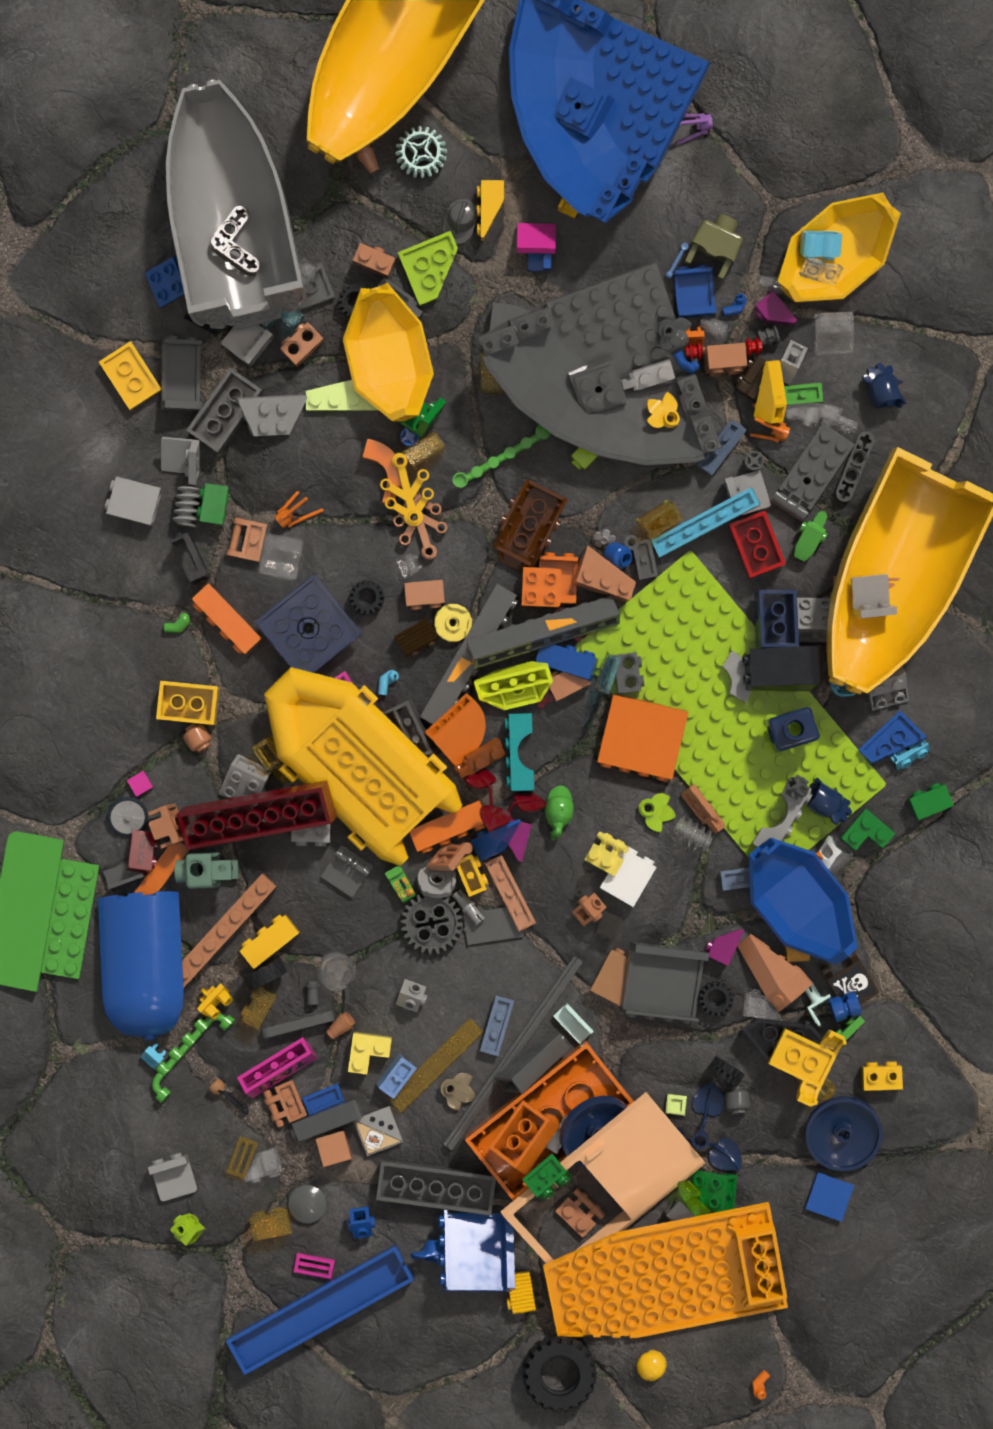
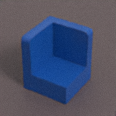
M528 253V271L551 272V254Z

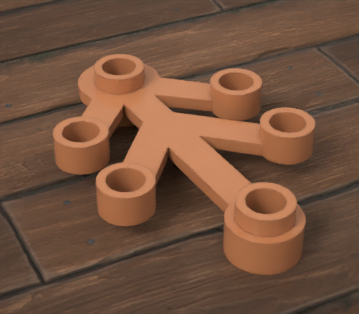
M419 491L415 495V506L421 498ZM402 499L404 502L403 507L407 508L406 501ZM428 501L424 506L435 516L439 515L442 510L439 504H432ZM434 506L439 507L438 513L432 511ZM401 513L395 516L393 520L395 526L402 527L405 524L404 515ZM413 513L411 520H416L417 514ZM423 514V520L417 526L423 544L422 556L427 560H432L436 557L437 550L430 543L424 523L436 529L440 534L447 531V525ZM402 518L403 523L400 525L396 524V519ZM440 524L445 526L444 531L438 530ZM408 525L404 534L399 537L402 545H408L411 542V536L416 526ZM403 536H407L409 538V541L407 543L402 542L401 539ZM431 548L433 553L427 555L425 553L426 549Z

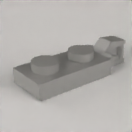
M670 359L633 370L632 373H629V378L621 380L623 390L632 387L634 390H641L675 379Z

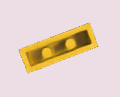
M279 914L271 921L273 923L272 926L268 929L264 926L256 933L258 937L253 941L249 938L241 945L243 948L240 950V953L253 969L300 933L287 915L282 917Z

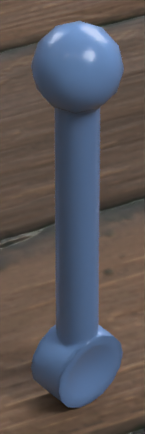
M687 243L681 245V251L671 269L666 272L665 275L668 279L673 277L674 269L684 251L688 250L689 246Z

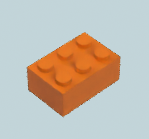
M522 1100L489 1149L526 1175L560 1126Z

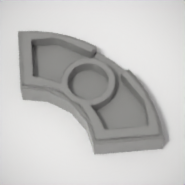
M731 651L722 666L731 678L729 694L746 703L750 690H746V685L743 684L745 666L742 665V658L734 651Z

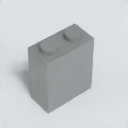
M116 476L115 481L112 480L110 485L111 497L105 503L106 514L153 527L163 490L159 487Z

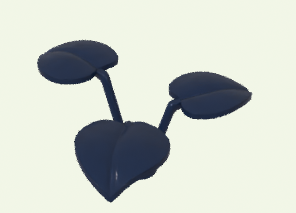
M708 1083L702 1086L693 1098L694 1110L697 1113H704L701 1130L695 1132L693 1139L685 1138L684 1131L678 1127L676 1128L696 1148L714 1147L709 1152V1160L715 1168L739 1171L742 1158L738 1145L729 1138L720 1139L718 1144L708 1142L709 1136L704 1131L707 1114L716 1116L723 1111L725 1106L722 1092L715 1083Z

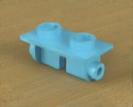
M923 740L908 747L910 749L908 752L904 749L891 755L890 759L895 763L897 770L905 769L914 760L922 759L930 751L929 744Z

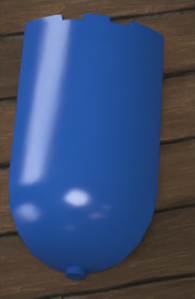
M143 892L128 893V896L112 895L98 898L102 999L105 1013L112 1025L123 1034L144 1037L145 1041L156 1040V1036L164 1035L173 1029L179 1020L183 1007L184 988L179 892H155L154 894H146L144 896Z

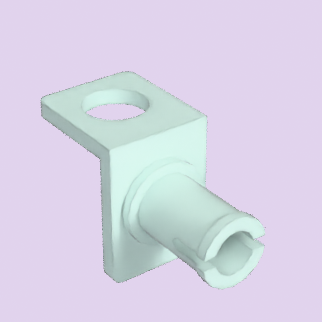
M813 983L810 989L808 988L805 991L811 1001L807 1010L818 1028H820L821 1024L812 1009L826 1002L831 996L829 994L821 997Z

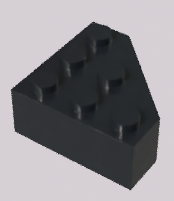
M756 1017L742 1028L743 1032L767 1063L784 1028L817 1044H820L822 1037L813 1025L807 1023ZM770 1065L778 1076L784 1073V1071Z

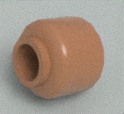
M194 723L185 729L186 733L183 739L192 752L197 751L200 753L211 746L212 738L204 725L196 726Z

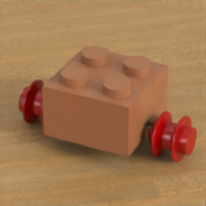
M747 337L745 343L706 346V348L702 347L699 342L696 343V346H692L689 342L688 346L685 347V357L689 358L690 362L694 357H697L698 361L703 358L704 374H709V377L721 376V373L727 372L728 375H738L747 366L746 354L750 357L751 353L755 352L759 356V352H762V341L758 340V337H755L754 341Z

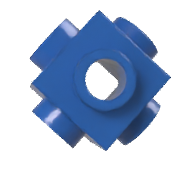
M369 1207L349 1209L350 1220H347L348 1231H352L354 1239L373 1236L372 1228H376L374 1216H370Z

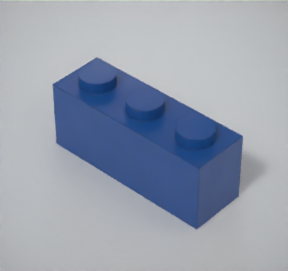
M559 643L539 649L535 662L548 663L550 669L565 672L589 681L593 680L599 659L594 657V653L585 650L584 653H580L573 646L566 645L564 648L558 646Z

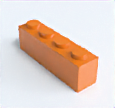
M209 583L192 598L195 602L193 604L194 608L199 613L204 611L208 616L206 620L213 627L217 625L221 629L219 633L226 641L230 638L234 642L232 647L239 654L243 652L247 655L263 640Z
M480 801L460 808L455 814L449 813L413 828L409 833L417 852L422 851V853L433 850L432 845L437 843L440 846L451 842V837L456 835L458 839L468 835V830L475 828V831L485 828L479 814L482 807Z

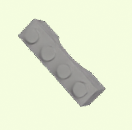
M785 786L781 792L787 808L783 821L775 827H761L751 844L758 847L769 838L782 841L784 836L788 837L793 829L791 827L793 820L797 821L803 812L800 810L803 803L807 805L811 799L812 794L810 792L812 789L809 788L808 794L805 797L795 800L785 793L788 790Z

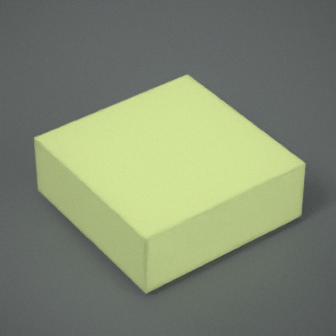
M667 1094L665 1113L685 1116L687 1096Z

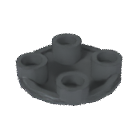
M305 1184L292 1192L288 1207L291 1215L297 1221L312 1223L323 1216L327 1200L319 1188Z

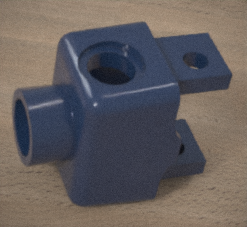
M809 707L782 714L765 721L772 749L775 752L816 741L820 737L813 712ZM792 722H796L801 726V732L797 736H792L788 732V726Z

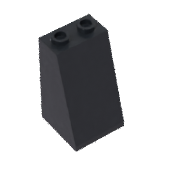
M822 646L748 649L742 656V665L745 666L743 684L746 685V690L812 692L824 684Z

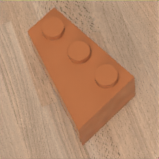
M586 546L583 549L572 584L608 597L612 596L613 599L626 603L631 600L636 582L591 547Z

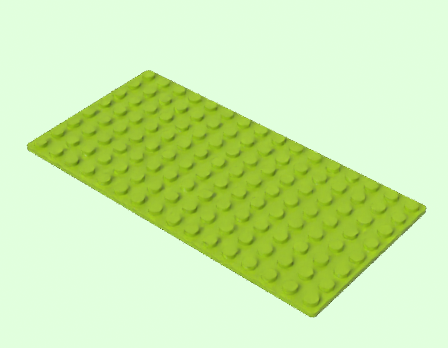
M692 551L684 554L630 601L618 609L620 624L592 632L575 645L577 652L584 653V650L594 653V657L599 659L595 670L597 677L604 657L607 656L600 680L612 695L613 693L618 694L613 655L637 652V656H641L642 668H639V674L644 677L645 687H641L642 691L619 695L688 711L675 770L689 787L695 784L702 792V795L713 806L717 815L722 818L726 825L724 829L748 858L749 854L757 848L751 843L760 828L775 827L783 821L787 808L781 792L790 777H796L797 774L809 781L808 787H810L811 783H815V778H819L832 789L836 787L844 798L850 800L851 804L848 807L852 810L851 814L886 785L881 776L809 691H750L746 703L729 694L731 678L722 666L731 651H734L742 658L748 649L756 648V627ZM630 658L623 660L622 664L626 669L633 667V661ZM628 677L625 680V685L628 688H633L636 685V681L634 678ZM805 707L811 708L820 734L819 739L785 751H773L765 721ZM796 722L790 723L788 726L789 734L792 736L799 735L801 726ZM803 803L800 809L803 811L797 821L793 820L791 833L788 837L784 836L782 841L809 850L842 822L834 825L830 818L816 815Z

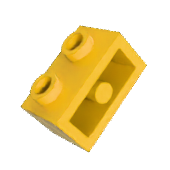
M473 854L463 857L457 869L468 896L470 897L487 890L486 885L489 883L485 874L481 875L478 869L481 867L478 856L473 857Z
M896 1061L885 1062V1065H878V1062H866V1066H861L862 1089L864 1091L903 1089L902 1066L897 1065Z

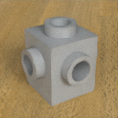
M405 979L396 1005L418 1012L419 1006H424L428 996L424 994L426 986Z

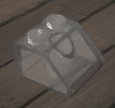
M853 312L814 314L813 335L815 355L853 353Z

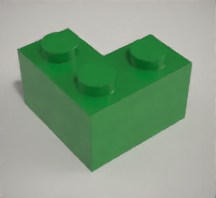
M863 809L841 834L839 839L856 851L867 837L878 847L884 848L895 833L871 812Z

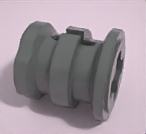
M773 325L772 329L766 328L762 332L760 330L757 331L758 340L762 341V347H765V344L772 345L773 342L780 343L779 333L775 325Z

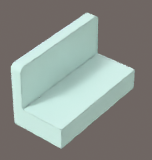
M568 1003L553 1015L579 1044L594 1032Z

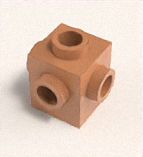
M593 893L589 897L584 895L578 900L579 905L572 913L585 926L590 921L595 923L603 916L601 912L607 907Z

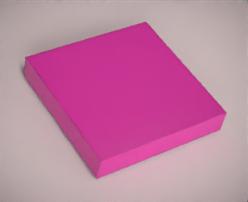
M517 223V253L555 254L556 224Z

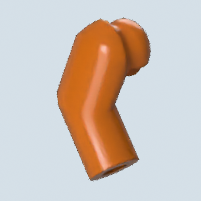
M764 1369L752 1382L753 1394L759 1400H763L767 1395L764 1383L770 1377Z

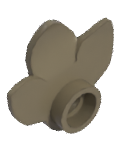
M458 1073L452 1079H445L440 1084V1093L446 1097V1103L451 1109L459 1111L461 1102L468 1103L476 1097L473 1089L469 1087L473 1078L472 1075ZM452 1085V1091L448 1092L447 1087Z

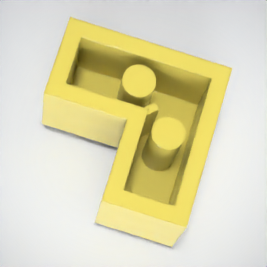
M354 1032L348 1072L368 1074L370 1055L389 1058L392 1037Z

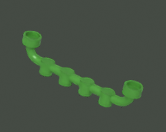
M538 425L536 434L529 438H523L521 443L514 447L506 448L497 457H490L488 462L481 466L473 467L471 472L467 474L462 472L456 473L453 476L454 486L464 488L469 481L474 478H481L483 473L489 469H496L501 462L513 459L520 451L529 450L532 444L537 441L548 439L551 433L541 425Z
M220 1014L215 1020L207 1017L205 1020L200 1018L194 1025L196 1030L192 1035L188 1032L181 1039V1042L184 1044L179 1049L174 1047L170 1051L168 1062L162 1061L155 1070L158 1073L153 1079L152 1087L157 1094L155 1099L159 1103H163L171 1094V1091L166 1087L161 1089L160 1081L196 1043L197 1039L209 1028L212 1022H221L219 1027L226 1031L235 1022L233 1017L230 1015L226 1017Z

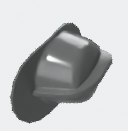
M459 199L454 201L447 211L443 232L451 231L456 244L466 242L473 233L478 217L475 204L467 199Z

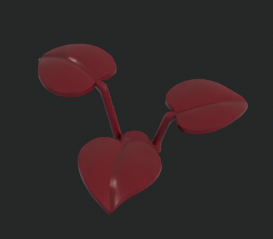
M481 769L472 775L464 777L466 783L473 788H488L489 805L482 806L479 814L489 832L510 823V812L516 805L519 810L525 812L537 811L546 806V802L537 794L530 791H519L515 793V801L508 810L494 807L492 786L490 784L496 782L495 776L490 771Z

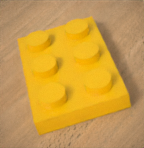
M131 341L99 361L130 411L161 391L160 385Z

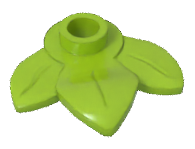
M659 793L651 799L642 800L639 804V813L645 817L646 825L654 831L661 832L662 821H669L676 817L673 809L667 805L670 799L669 795ZM646 805L651 806L652 809L650 812H646L644 810V807Z

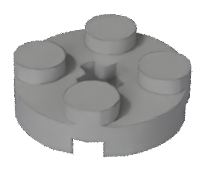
M427 866L424 867L418 874V886L421 893L431 898L449 897L456 886L455 871H431ZM435 877H439L442 881L435 883L432 880H435Z

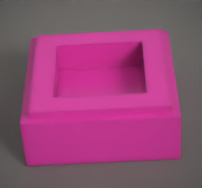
M144 771L127 780L136 797L153 788Z

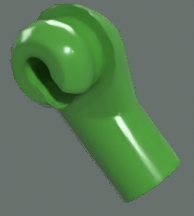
M181 613L175 623H164V632H183L190 623V616L187 613Z

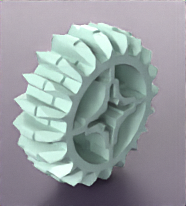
M418 126V132H415V129L411 128L412 134L405 131L406 139L403 137L399 138V141L403 144H396V148L400 150L396 151L395 154L396 156H402L397 159V163H403L401 165L402 170L408 167L407 175L414 171V178L417 177L418 173H420L421 178H424V173L426 172L431 177V170L438 173L436 166L442 168L443 163L440 161H446V156L441 155L447 153V149L442 148L446 143L445 141L439 142L442 139L441 135L435 137L436 130L429 133V127H426L425 132H423L422 127ZM415 139H426L420 144L412 143ZM431 142L437 148L436 158L428 151ZM407 147L414 153L411 163L405 155ZM420 149L421 151V149H424L425 155L418 156L417 150ZM421 161L431 162L426 166H416Z

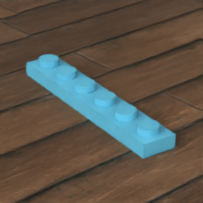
M750 487L652 539L651 542L658 556L663 557L761 505L753 487Z

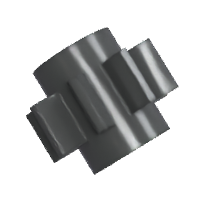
M798 774L796 777H790L785 785L788 789L785 793L795 800L803 798L808 794L809 787L807 784L809 781Z

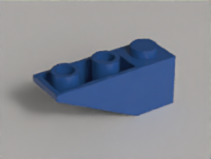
M520 819L514 822L511 820L507 825L496 828L489 833L486 829L476 834L478 838L471 840V843L480 862L505 851L521 822Z

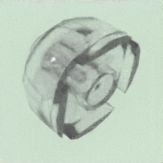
M342 952L327 953L321 958L317 966V976L320 982L330 991L345 989L347 987L346 984L349 981L352 982L356 975L355 962Z

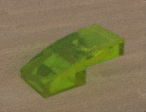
M689 1180L679 1181L677 1184L679 1192L691 1212L695 1216L710 1214L711 1211L698 1200L701 1192Z

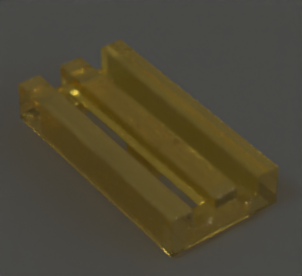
M240 1136L226 1173L245 1179L258 1142ZM242 1141L246 1142L241 1157L239 1159L238 1165L236 1167V1170L234 1171L232 1170V1168L238 1155L239 1149L241 1147ZM249 1144H251L253 1147L243 1173H239Z

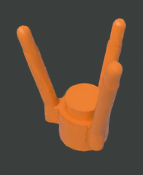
M757 417L754 418L756 422L771 428V434L774 436L751 433L750 437L771 440L776 443L779 440L785 442L790 431L786 423L781 422L772 425Z
M296 491L285 505L277 511L278 514L274 517L283 528L286 526L290 528L294 524L324 512V509H319L292 521L295 518L292 513L308 500L307 497L303 498L289 510V505L299 495V491Z

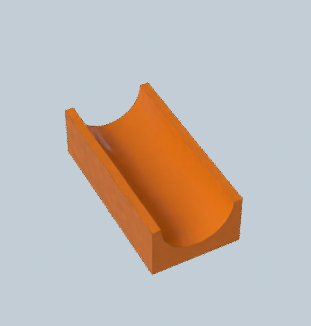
M585 1039L550 1067L523 1094H516L467 1133L465 1141L514 1201L529 1189L522 1179L549 1155L553 1154L559 1162L567 1157L562 1147L557 1154L545 1147L525 1175L489 1149L522 1100L536 1108L558 1126L565 1115L567 1116L577 1105L587 1099L597 1096H612L620 1099L627 1106H630L634 1100L620 1085Z

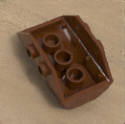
M526 479L517 497L511 499L508 508H510L508 515L504 514L499 523L502 527L493 545V548L498 552L499 562L517 571L522 570L523 567H534L543 548L547 549L550 545L552 538L549 536L552 530L557 531L561 523L558 518L568 499Z

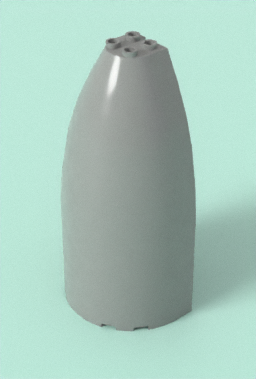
M209 80L202 87H198L197 84H191L187 88H183L174 112L168 138L166 186L170 225L188 314L196 324L200 326L210 324V328L223 329L225 325L233 326V328L249 327L281 318V313H291L299 308V303L305 302L306 292L286 198L266 143L252 118L220 80ZM237 206L245 207L249 212V217L233 239V242L259 261L260 267L253 276L245 275L214 253L210 248L212 237ZM237 214V217L234 221L237 223V221L243 216V214ZM227 225L224 227L228 234L234 233L232 226ZM223 236L219 242H216V246L219 247L225 239ZM237 251L230 252V256L233 259L240 258ZM250 263L247 268L251 269L254 265Z

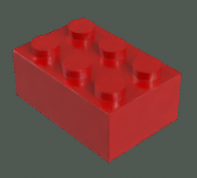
M766 511L728 525L748 579L786 565Z

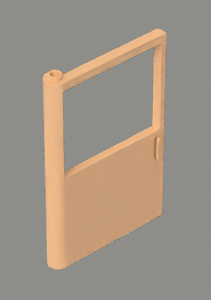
M647 1092L560 1162L567 1170L577 1161H581L624 1210L577 1249L613 1233L626 1230L706 1164ZM529 1188L505 1207L501 1213L545 1263H548L554 1259L514 1216L516 1211L536 1196Z

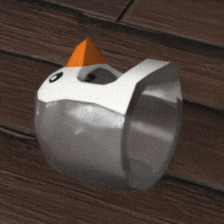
M828 835L819 852L816 853L832 874L839 873L845 869L854 855L853 850L844 841L833 835Z

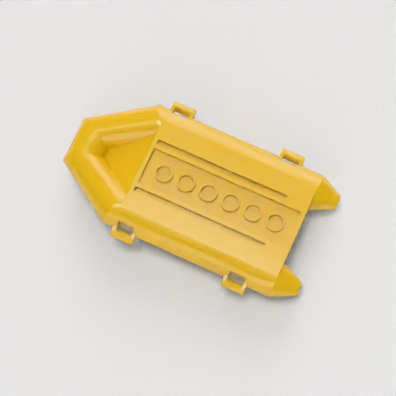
M290 667L264 693L277 758L284 764L280 767L279 771L292 783L297 778L304 784L327 780L336 815L352 831L347 838L360 851L367 846L379 859L401 866L408 859L402 839L435 807L455 814L462 807L456 785L443 773L447 766L434 753L428 758L374 705L378 698L365 685L359 690L351 682ZM362 692L371 702H368L360 693ZM430 761H431L439 770H437V769L430 763ZM287 765L297 774L296 776L286 767ZM357 833L365 841V843H363L355 834Z

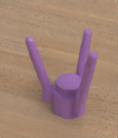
M685 114L684 118H695V120L681 121L680 125L695 124L696 129H700V131L676 141L675 145L700 135L708 134V130L713 129L711 114Z

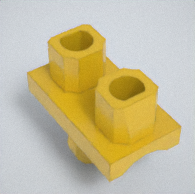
M221 983L217 988L211 986L208 991L202 988L201 992L204 995L199 999L202 1003L197 1010L206 1017L208 1016L215 1020L221 1013L216 1006L220 1002L224 1006H229L233 1001L229 994L230 991Z

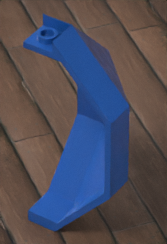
M769 838L749 854L750 902L784 946L835 965L848 958L858 948L849 896L815 852Z

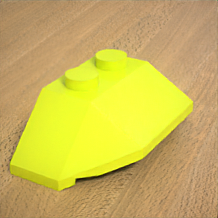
M531 661L494 670L474 681L479 700L502 710H508L541 702L553 683V678L548 663Z

